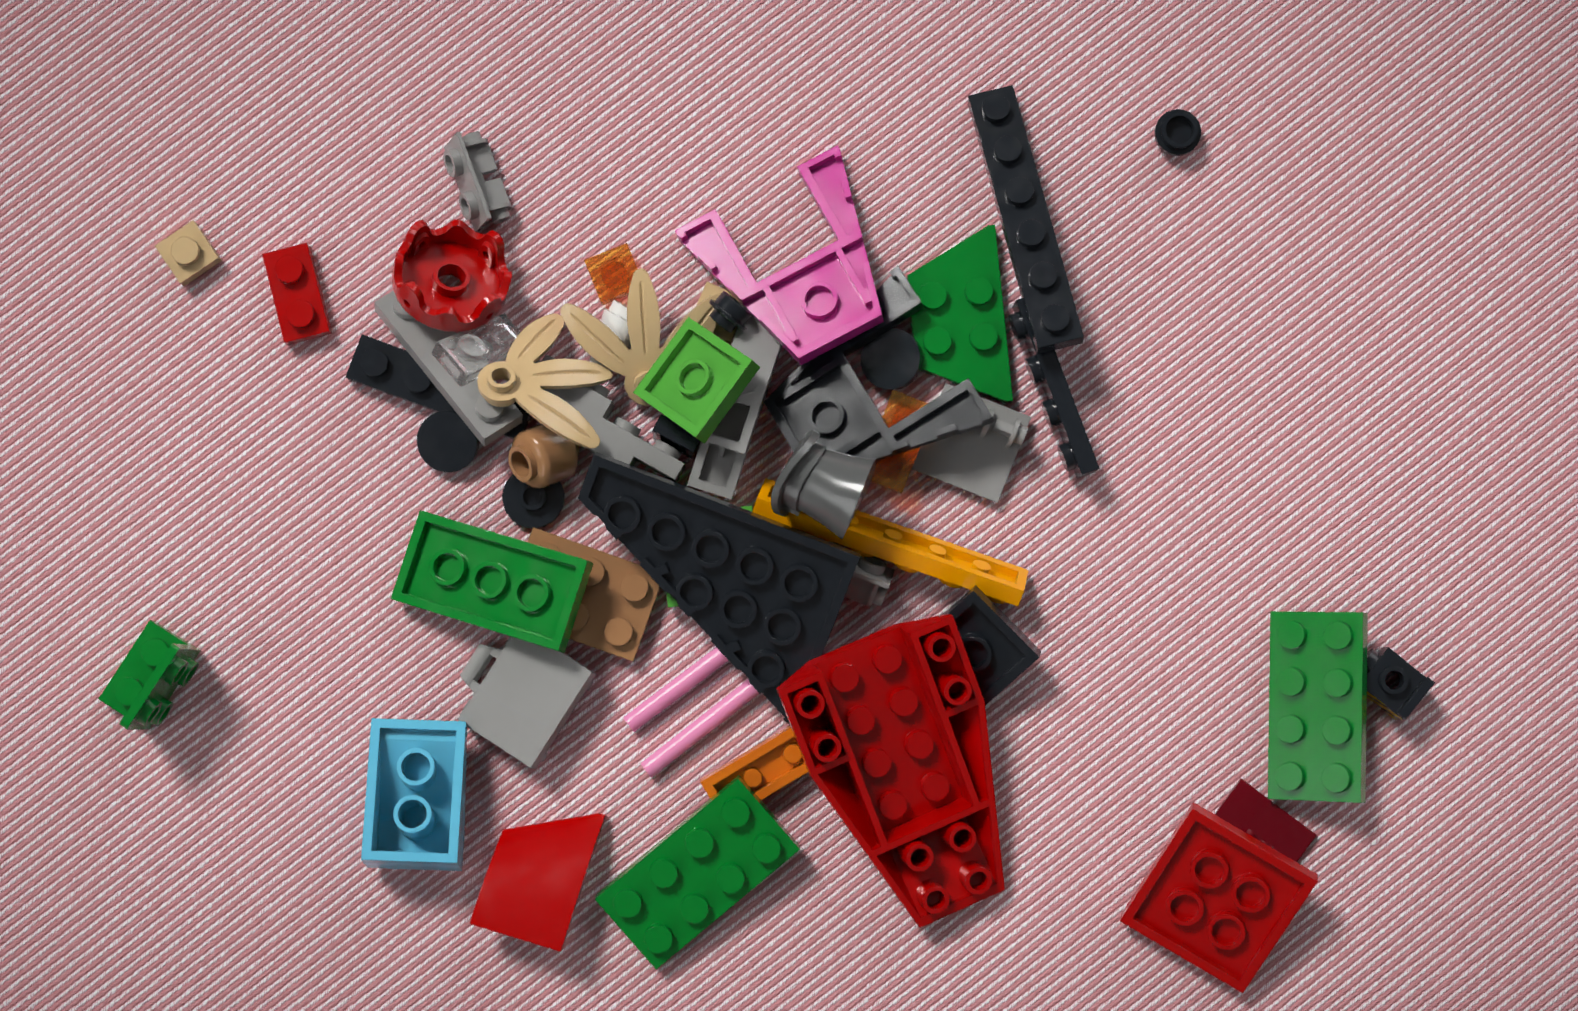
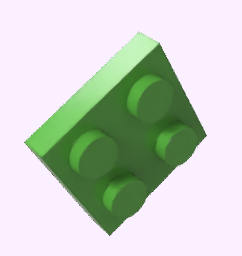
M688 317L633 393L705 444L760 369V366Z

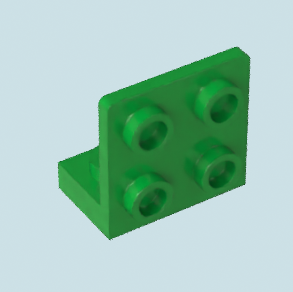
M150 620L104 689L99 700L124 715L119 725L127 730L150 729L153 724L159 726L173 706V702L169 701L177 686L181 685L184 687L195 674L199 666L195 659L201 650L156 621Z

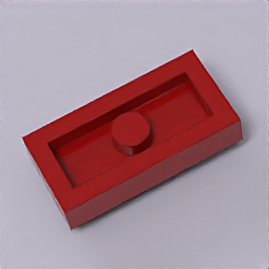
M303 243L262 254L284 343L291 345L332 334L310 245Z

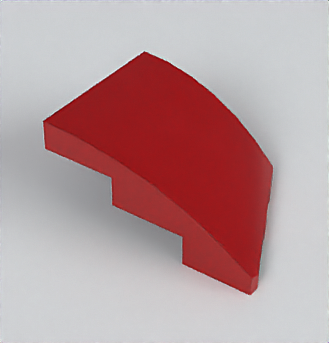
M596 813L503 829L485 875L470 924L561 952L606 815Z

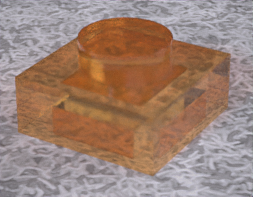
M627 243L584 260L602 305L612 302L613 299L617 300L628 295L632 276L637 267Z

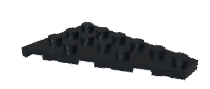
M596 452L593 455L578 499L593 515L601 519L616 540L619 539L641 562L639 565L666 593H669L677 601L679 608L688 617L691 616L709 635L712 639L711 642L736 669L741 670L749 678L750 684L760 694L762 693L784 716L783 719L789 723L776 688L808 661L823 654L861 554Z

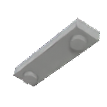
M394 290L374 302L375 312L484 447L522 423L523 414L514 403L507 407H496L489 404L482 397L478 390L477 379L484 366L456 332L430 328L416 321L397 301Z

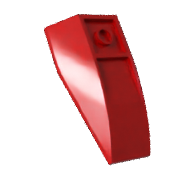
M952 614L891 625L808 661L776 688L810 777L919 928L1005 890L985 701Z

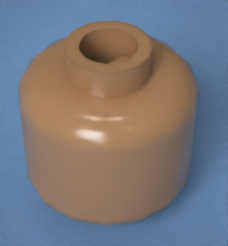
M539 424L521 431L514 437L508 454L510 469L518 480L533 488H545L565 480L575 473L580 449L579 445L559 436L543 424Z

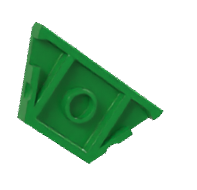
M988 225L907 275V280L925 307L910 316L912 336L917 340L922 351L923 361L920 371L935 377H942L952 381L955 385L969 378L978 392L994 397L1002 403H1012L1013 396L995 225Z

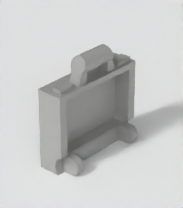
M509 637L503 650L479 644L460 673L461 678L474 692V695L461 711L458 721L467 722V727L528 767L536 769L540 762H543L548 755L547 751L586 690L589 691L592 681L597 674L565 653L517 638ZM495 657L496 661L494 662L491 669L483 679L482 683H478L477 681L479 680L482 673L490 663L491 659Z

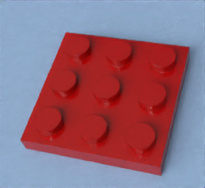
M1193 802L1121 913L1120 922L1244 993L1318 882V874Z

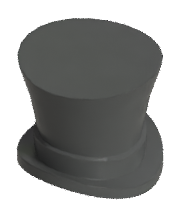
M809 430L800 440L796 450L775 482L771 494V507L775 514L784 517L788 516L789 513L799 516L803 512L824 525L840 539H843L871 483L877 459L857 457L826 449L827 446L816 442L820 437V433L815 430Z

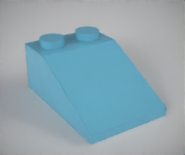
M371 718L361 860L368 868L462 871L465 835L467 722Z

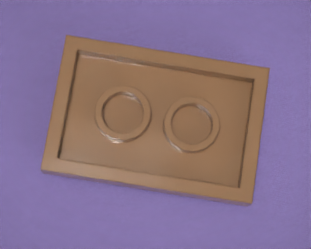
M533 527L528 543L594 563L569 639L634 662L661 587L639 564Z

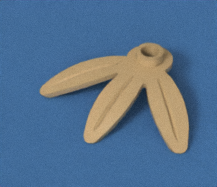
M639 268L635 270L628 293L627 326L631 349L607 325L584 309L574 304L566 303L561 307L560 313L572 336L590 356L608 369L625 376V390L630 399L640 405L650 406L634 394V390L688 317L713 333L718 323L709 316L714 310L709 301L711 299L716 300L719 294L708 297L691 310L674 328L662 347L659 346L661 328L657 296L649 274L645 269Z
M553 313L538 318L519 333L507 353L505 362L490 363L480 371L477 379L478 390L482 397L493 406L507 407L517 402L528 414L559 436L587 449L597 448L600 444L599 436L581 413L560 397L543 389H572L599 385L610 380L612 372L607 367L597 363L579 359L562 358L535 363L552 347L564 325V320L559 314ZM507 380L508 382L504 384H499L494 381Z

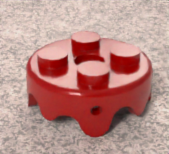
M459 219L452 220L446 226L438 229H430L424 220L415 222L410 227L403 243L396 252L392 270V287L397 301L403 309L416 321L430 328L447 332L474 330L490 322L504 306L512 279V272L508 271L506 266L505 245L500 234L493 230L486 234H480ZM443 275L455 276L462 282V285L457 287L446 286L439 280V277Z

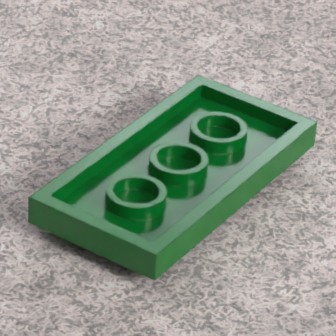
M420 510L391 599L565 653L594 563Z
M1270 611L1268 799L1366 803L1368 613Z
M738 775L598 892L595 900L657 970L800 850V845Z

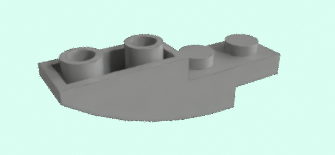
M753 316L744 324L747 328L745 331L737 328L731 346L752 359L760 366V369L706 443L700 442L687 486L732 500L782 345Z
M545 355L542 361H547L555 358L549 355ZM600 384L572 389H543L569 403L590 423L600 439V444L597 448L589 449L594 454L596 452L632 466L638 461L673 482L677 483L686 468L685 464L678 460L681 455L679 450L657 439L653 446L638 438L641 429L618 416L613 423L607 420L615 407L613 402L607 398L610 390Z

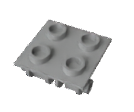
M945 383L941 395L954 386ZM981 397L995 421L991 424L920 447L911 469L998 503L1020 445H1022L1027 434L1031 417Z

